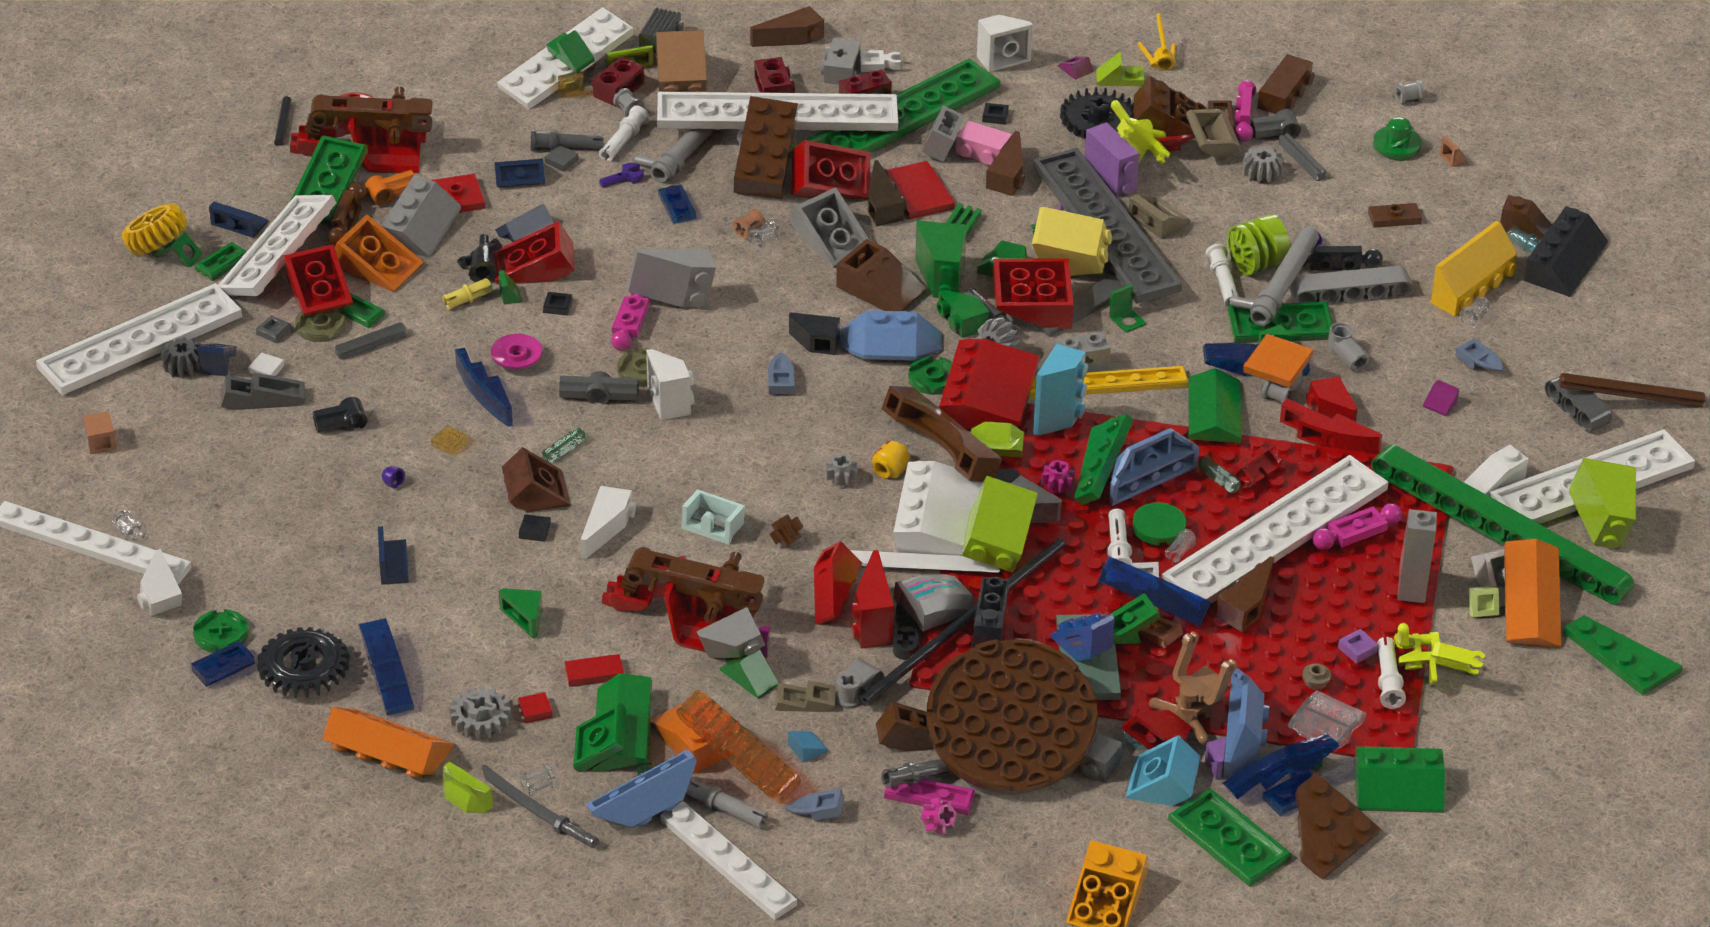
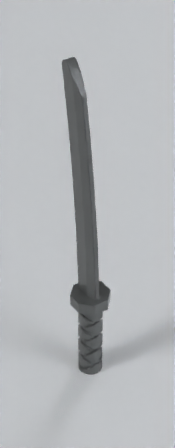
M482 765L484 777L488 782L533 814L553 825L555 832L559 834L566 832V834L573 836V838L580 840L584 844L586 843V845L592 848L597 846L599 838L592 836V834L583 829H579L576 825H572L568 817L564 815L559 816L507 782L487 765Z

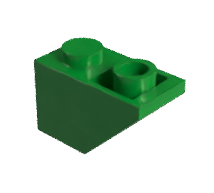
M948 290L939 291L938 302L936 303L937 311L940 316H944L947 319L951 330L956 331L961 338L978 333V329L989 320V310L978 297Z

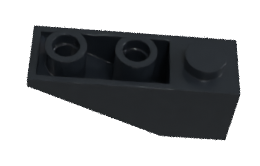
M982 577L974 623L973 648H975V645L986 641L1003 640L1009 579Z

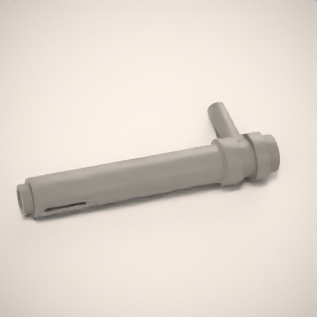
M689 129L671 149L665 150L658 159L636 155L634 163L651 167V175L656 181L661 183L666 180L669 181L715 129Z
M1311 226L1301 229L1267 287L1259 293L1256 300L1231 296L1230 306L1250 309V318L1257 325L1265 326L1272 322L1282 306V299L1319 239L1318 231Z

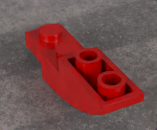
M1288 398L1281 405L1280 422L1296 429V438L1317 446L1371 454L1380 453L1382 434L1338 413L1331 419Z

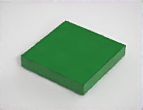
M621 703L576 726L573 768L577 772H583L624 750L626 708Z

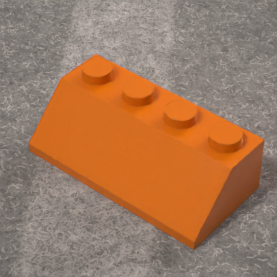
M333 706L322 738L331 742L330 747L343 752H347L348 749L357 751L356 757L372 761L373 757L380 759V765L397 770V767L400 766L407 769L405 774L421 779L423 775L434 774L455 744L358 709Z

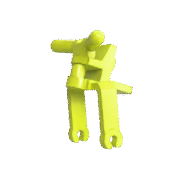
M1112 101L1111 108L1121 121L1117 127L1118 133L1121 138L1139 152V163L1147 149H1149L1156 157V161L1164 164V158H1168L1170 152L1156 139L1165 138L1166 133L1153 129L1152 123L1148 119L1136 120L1130 118L1119 101Z
M1401 623L1398 626V633L1394 636L1395 644L1399 649L1413 648L1412 652L1399 657L1398 666H1405V670L1421 669L1422 664H1428L1430 686L1437 683L1436 665L1467 672L1470 675H1477L1479 673L1478 669L1473 670L1470 668V665L1473 668H1481L1483 666L1480 660L1474 658L1484 659L1485 654L1483 652L1441 643L1438 632L1409 635V626L1406 623ZM1430 645V651L1421 652V646Z

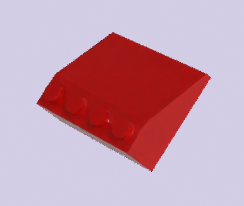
M984 338L959 340L939 408L965 429L974 428L983 422L1011 423L1014 426H1021L1040 361L1039 355Z

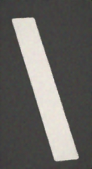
M850 550L862 562L861 566H867L873 551ZM879 552L883 567L978 572L1000 571V568L959 555Z

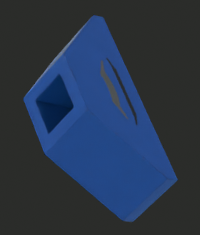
M1100 612L1088 617L1085 615L1075 620L1071 618L1058 624L1059 629L1051 633V637L1076 661L1091 659L1112 648L1115 619L1113 614L1101 616Z

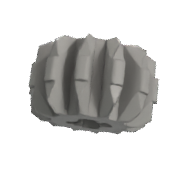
M1257 146L1256 149L1249 148L1248 153H1245L1243 171L1244 175L1249 176V180L1257 179L1258 184L1261 180H1265L1269 184L1270 180L1277 181L1283 172L1282 154L1277 153V149H1269L1268 146L1265 148Z
M1004 317L987 320L978 329L979 335L976 338H984L1018 349L1017 344L1020 341L1015 335L1018 330H1013L1012 322H1006Z

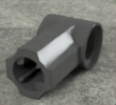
M1290 109L1280 110L1275 116L1253 118L1250 120L1254 139L1280 136L1289 133L1293 138H1297L1301 132L1296 116Z

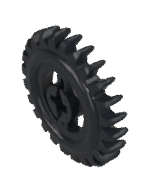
M1095 87L1094 93L1091 95L1088 92V88H1086L1084 96L1077 90L1076 99L1073 97V94L1069 95V101L1067 98L1064 99V103L1060 108V118L1068 131H1073L1074 135H1081V138L1086 139L1087 129L1106 122L1115 131L1119 132L1117 127L1121 121L1111 108L1112 101H1119L1129 117L1133 119L1134 103L1131 105L1130 97L1124 102V93L1119 98H1116V90L1113 91L1112 95L1108 96L1107 88L1105 87L1104 92L1100 95L1097 87Z
M298 627L296 631L292 629L286 630L287 634L279 633L276 635L277 639L271 638L268 640V645H264L261 648L262 652L258 655L257 669L260 679L265 681L266 687H269L272 683L274 693L282 686L284 697L289 689H293L294 697L297 698L300 689H303L306 698H309L310 688H313L317 695L320 696V685L325 686L330 691V680L339 685V675L345 678L346 671L349 670L350 654L347 651V646L342 643L341 638L334 637V633L327 632L324 634V629L321 628L313 631V627H308L307 630H303L302 627ZM316 651H319L324 657L318 666L316 665ZM289 652H291L290 669L287 668L283 663L284 657Z

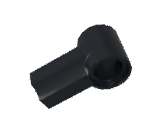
M348 397L341 401L339 406L312 412L317 432L346 427L348 430L353 431L354 428H364L368 423L362 402L357 397Z

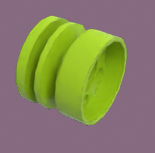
M1273 214L1256 218L1252 222L1247 221L1230 227L1227 235L1231 259L1246 276L1263 271L1266 267L1271 268L1280 265L1291 247L1285 226Z

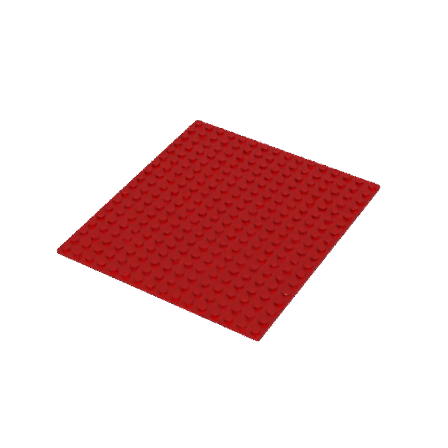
M1027 403L1022 425L1016 426L1024 432L1022 457L1000 456L1002 461L999 469H1018V476H1023L1048 491V484L1041 483L1044 466H1049L1051 462L1056 460L1068 463L1069 470L1075 471L1072 488H1067L1063 493L1048 491L1062 500L1061 520L1057 523H1030L1022 555L1013 573L1000 569L999 572L940 570V574L955 576L973 595V607L979 600L982 577L1008 579L1058 538L1064 541L1065 547L1008 592L1002 641L1015 640V638L1041 642L1059 650L1058 643L1051 637V633L1057 630L1056 615H1093L1098 612L1100 614H1111L1145 593L1152 604L1159 608L1160 617L1180 624L1183 634L1165 648L1151 642L1139 633L1138 636L1141 642L1138 644H1115L1121 697L1120 700H1096L1098 717L1127 721L1138 711H1154L1155 709L1149 706V701L1152 698H1158L1177 705L1176 697L1180 694V684L1174 680L1173 670L1183 645V637L1186 633L1190 634L1193 631L1199 635V639L1187 667V675L1194 674L1204 666H1207L1219 675L1224 661L1229 662L1230 659H1233L1237 662V668L1249 676L1264 693V705L1269 706L1268 723L1262 722V729H1267L1266 743L1313 750V747H1316L1317 750H1322L1325 753L1355 757L1356 746L1414 748L1426 664H1422L1421 669L1405 670V666H1398L1399 657L1412 652L1413 648L1399 649L1395 644L1398 673L1402 675L1404 680L1401 689L1406 695V701L1399 708L1389 709L1384 707L1380 701L1382 690L1378 685V679L1381 676L1379 653L1377 652L1356 664L1338 648L1340 639L1359 629L1364 631L1376 643L1384 637V644L1387 645L1386 637L1394 640L1395 634L1398 633V626L1401 623H1406L1409 626V635L1416 633L1419 635L1429 634L1447 518L1446 513L1388 482V490L1351 514L1370 507H1374L1381 513L1385 505L1396 504L1402 510L1401 520L1395 525H1388L1387 531L1341 547L1337 541H1334L1330 549L1320 550L1314 545L1312 538L1273 563L1272 578L1260 619L1245 631L1240 632L1217 617V600L1199 610L1162 583V574L1347 456H1352L1373 471L1372 461L1378 454L1241 435V443L1189 439V427L1133 419V423L1118 456L1127 447L1171 428L1199 447L1198 466L1112 506L1109 501L1114 464L1100 498L1080 505L1074 498L1091 428L1107 422L1112 417L1116 418L1118 416L1084 412L1082 418H1077L1074 425L1070 428L1035 435L1033 434L1035 404ZM1272 444H1276L1272 452L1275 455H1279L1282 459L1279 469L1268 476L1263 474L1264 478L1251 488L1241 487L1238 478L1233 481L1229 480L1235 473L1233 468L1242 459L1250 460L1252 454L1260 447L1264 446L1266 449ZM1428 462L1451 476L1453 475V467L1451 465ZM1155 502L1175 506L1183 512L1186 518L1185 534L1179 541L1167 545V542H1160V545L1143 542L1134 533V513L1145 504ZM1121 509L1125 512L1127 542L1132 548V555L1130 556L1132 562H1158L1159 590L1131 591V583L1111 584V572L1109 570L1111 558L1108 556V547L1111 544L1108 514L1111 510ZM1409 509L1437 512L1436 533L1425 603L1397 600L1400 559ZM1120 562L1121 569H1123V562ZM975 619L913 668L910 677L911 687L931 690L936 677L948 662L958 654L962 655L966 651L973 649ZM955 620L923 631L919 649ZM1428 645L1421 646V652L1428 651ZM1321 664L1330 670V681L1324 688L1311 689L1305 684L1302 674L1306 666ZM1231 679L1229 681L1230 688L1225 692L1223 700L1212 704L1211 716L1206 720L1200 715L1197 717L1207 734L1227 736Z

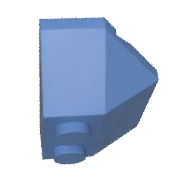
M865 311L840 329L839 348L863 359L916 361L933 353L941 352L942 332L918 312Z
M1171 428L1127 447L1116 459L1111 480L1109 503L1112 506L1196 468L1198 466L1199 447Z
M1236 668L1231 677L1223 777L1232 776L1259 758L1260 746H1266L1267 729H1262V722L1268 723L1269 706L1264 705V693L1249 676Z
M687 749L604 795L586 803V806L594 817L630 827L644 825L652 819V816L661 811L668 812L674 809L677 803L684 799L697 761L694 755Z

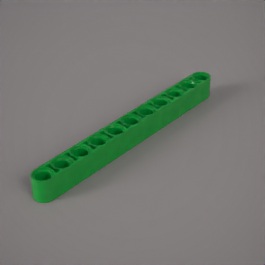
M1387 446L1372 461L1373 471L1388 482L1502 545L1506 541L1538 539L1558 547L1559 577L1612 605L1618 604L1634 587V580L1626 571L1399 446Z

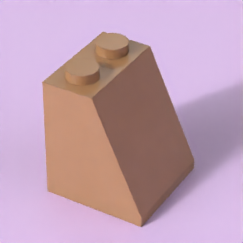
M704 31L656 32L659 92L706 91Z

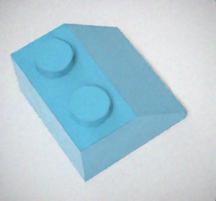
M1179 735L1137 755L1126 797L1167 806L1187 801L1193 794L1201 756Z

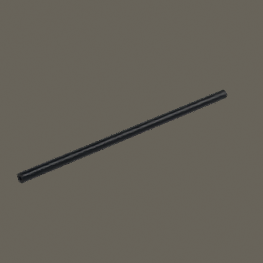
M1058 538L1008 578L1010 580L1009 591L1065 547L1064 541ZM978 603L861 695V701L865 705L871 703L971 623L976 617Z

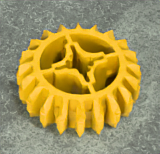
M166 203L159 205L131 221L130 225L126 226L123 230L121 238L131 254L144 255L145 253H150L165 246L184 231L187 226L186 215L178 204Z

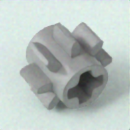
M838 454L832 458V462H826V479L832 480L836 486H848L851 479L857 480V461H852L848 455Z

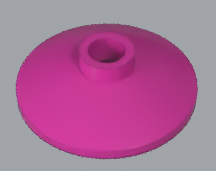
M526 334L503 336L496 340L491 347V357L494 362L508 369L527 368L538 362L542 356L540 342Z

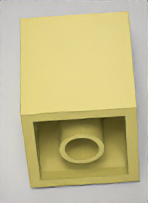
M1040 207L1032 241L1037 258H1069L1071 276L1103 273L1104 264L1108 262V245L1112 243L1111 231L1107 230L1104 220Z

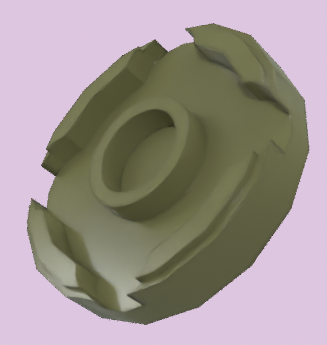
M340 309L303 316L302 312H300L296 316L295 328L298 335L305 340L311 342L330 341L339 337L345 331L346 317L341 313Z
M648 348L635 349L636 352L631 354L629 352L624 353L619 358L617 364L619 377L639 379V387H646V350Z

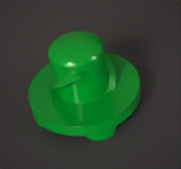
M1404 117L1390 119L1389 123L1385 124L1386 127L1379 129L1374 135L1373 148L1382 155L1393 158L1396 161H1404L1406 158L1416 155L1421 149L1422 140L1420 135L1414 131L1410 121Z

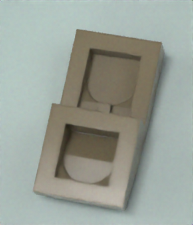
M808 680L806 688L778 683L775 710L804 712L833 710L835 707L836 686Z

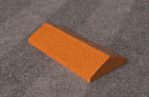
M1538 539L1506 541L1504 543L1506 642L1560 648L1559 548Z

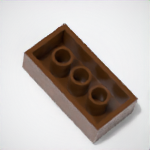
M750 96L734 174V193L782 199L797 123L798 103Z

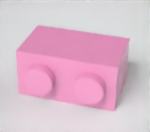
M968 121L956 136V154L991 165L1012 134Z

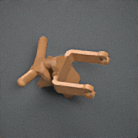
M1192 631L1190 634L1186 633L1182 639L1183 645L1173 670V678L1180 684V694L1176 697L1177 705L1158 698H1152L1149 701V706L1155 710H1171L1192 726L1191 730L1199 743L1206 745L1210 738L1197 717L1200 715L1205 720L1211 716L1212 704L1223 700L1225 692L1230 688L1229 681L1237 668V662L1233 659H1230L1229 662L1224 661L1219 675L1207 666L1202 667L1190 676L1187 675L1186 670L1199 639V635Z

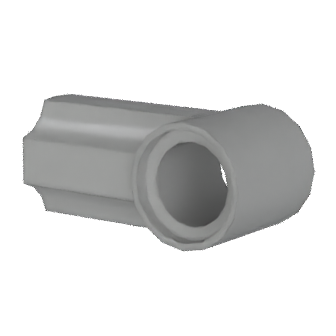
M1334 323L1330 327L1327 343L1328 351L1338 355L1350 370L1358 371L1369 364L1370 356L1352 337L1353 329L1346 323Z

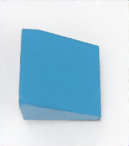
M788 732V745L802 762L827 752V748L813 732Z

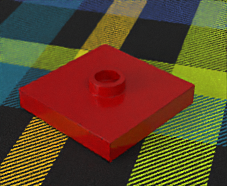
M475 173L431 180L440 185L461 205L459 213L485 209V201Z

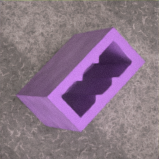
M1107 122L1087 129L1085 158L1114 196L1117 198L1136 191L1139 152L1121 138L1120 134Z

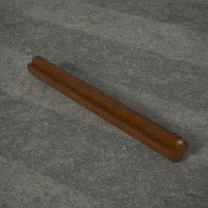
M1561 373L1558 379L1560 388L1696 407H1704L1707 400L1705 393L1699 391Z

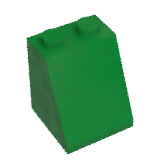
M921 220L916 222L915 261L933 298L939 297L940 290L960 292L965 265L967 225Z

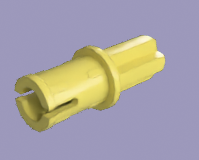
M486 278L468 286L464 284L461 289L443 295L442 299L444 304H448L446 305L448 310H451L466 302L473 303L474 299L491 293L493 291L492 284Z

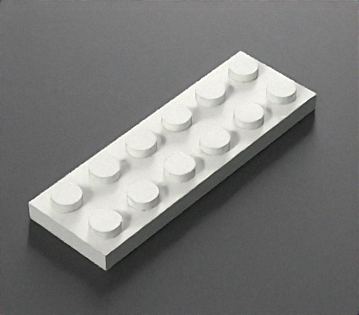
M602 7L566 33L569 34L574 30L579 33L594 56L595 61L576 73L548 52L546 47L498 81V88L527 109H530L604 57L606 53L612 51L633 36V27Z
M295 195L218 286L228 296H258L261 294L265 286L271 279L277 276V272L285 264L284 255L292 254L300 248L306 238L316 230L317 225L323 218L329 215L330 210L336 204L333 195Z

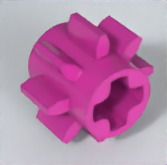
M1053 461L1049 466H1044L1041 483L1048 484V491L1063 493L1067 488H1072L1075 471L1069 470L1068 463L1064 461Z
M941 797L931 798V804L922 805L924 809L920 819L926 825V831L935 830L937 834H945L946 827L955 826L954 821L957 812L951 806V800L942 801Z

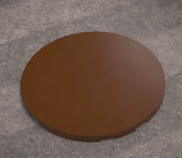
M1015 638V640L997 641L995 639L977 644L975 648L966 651L962 655L958 654L941 670L928 696L926 721L928 734L934 750L954 774L964 781L985 790L1000 793H1026L1040 790L1059 782L1081 764L1094 742L1098 723V710L1095 693L1090 681L1079 670V666L1061 651L1041 642Z

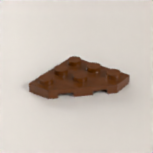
M1317 772L1297 788L1295 797L1299 812L1297 821L1299 837H1301V862L1323 880L1378 835L1380 828Z

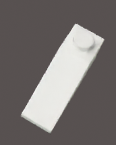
M1508 445L1492 454L1464 483L1489 496L1490 491L1524 480L1529 458L1513 446Z
M600 486L581 537V558L587 559L626 527L629 517H634L636 502H632V490Z

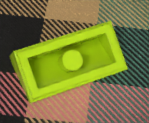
M653 46L608 52L604 60L606 68L621 56L644 67L653 66Z

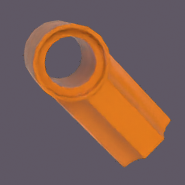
M412 170L387 178L374 175L366 181L365 188L375 204L383 206L382 204L391 203L395 196L401 195L415 174Z

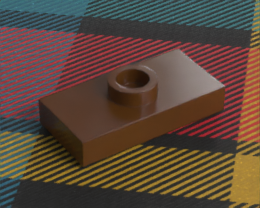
M1417 203L1369 206L1368 208L1373 228L1422 223V216Z

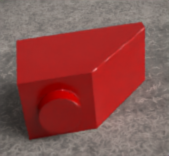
M1339 376L1310 381L1309 392L1306 393V402L1309 408H1313L1314 411L1331 419L1338 413L1356 422L1358 408Z
M1171 710L1138 711L1122 725L1121 729L1147 749H1151L1178 735L1185 741L1192 726Z

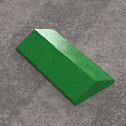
M1217 368L1189 376V439L1241 443L1240 380Z
M619 673L598 687L596 715L619 703L626 708L624 750L592 766V772H602L648 762L653 683L651 677Z

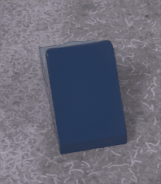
M217 343L199 345L198 353L202 373L216 376L228 375L229 357L236 356L237 346Z

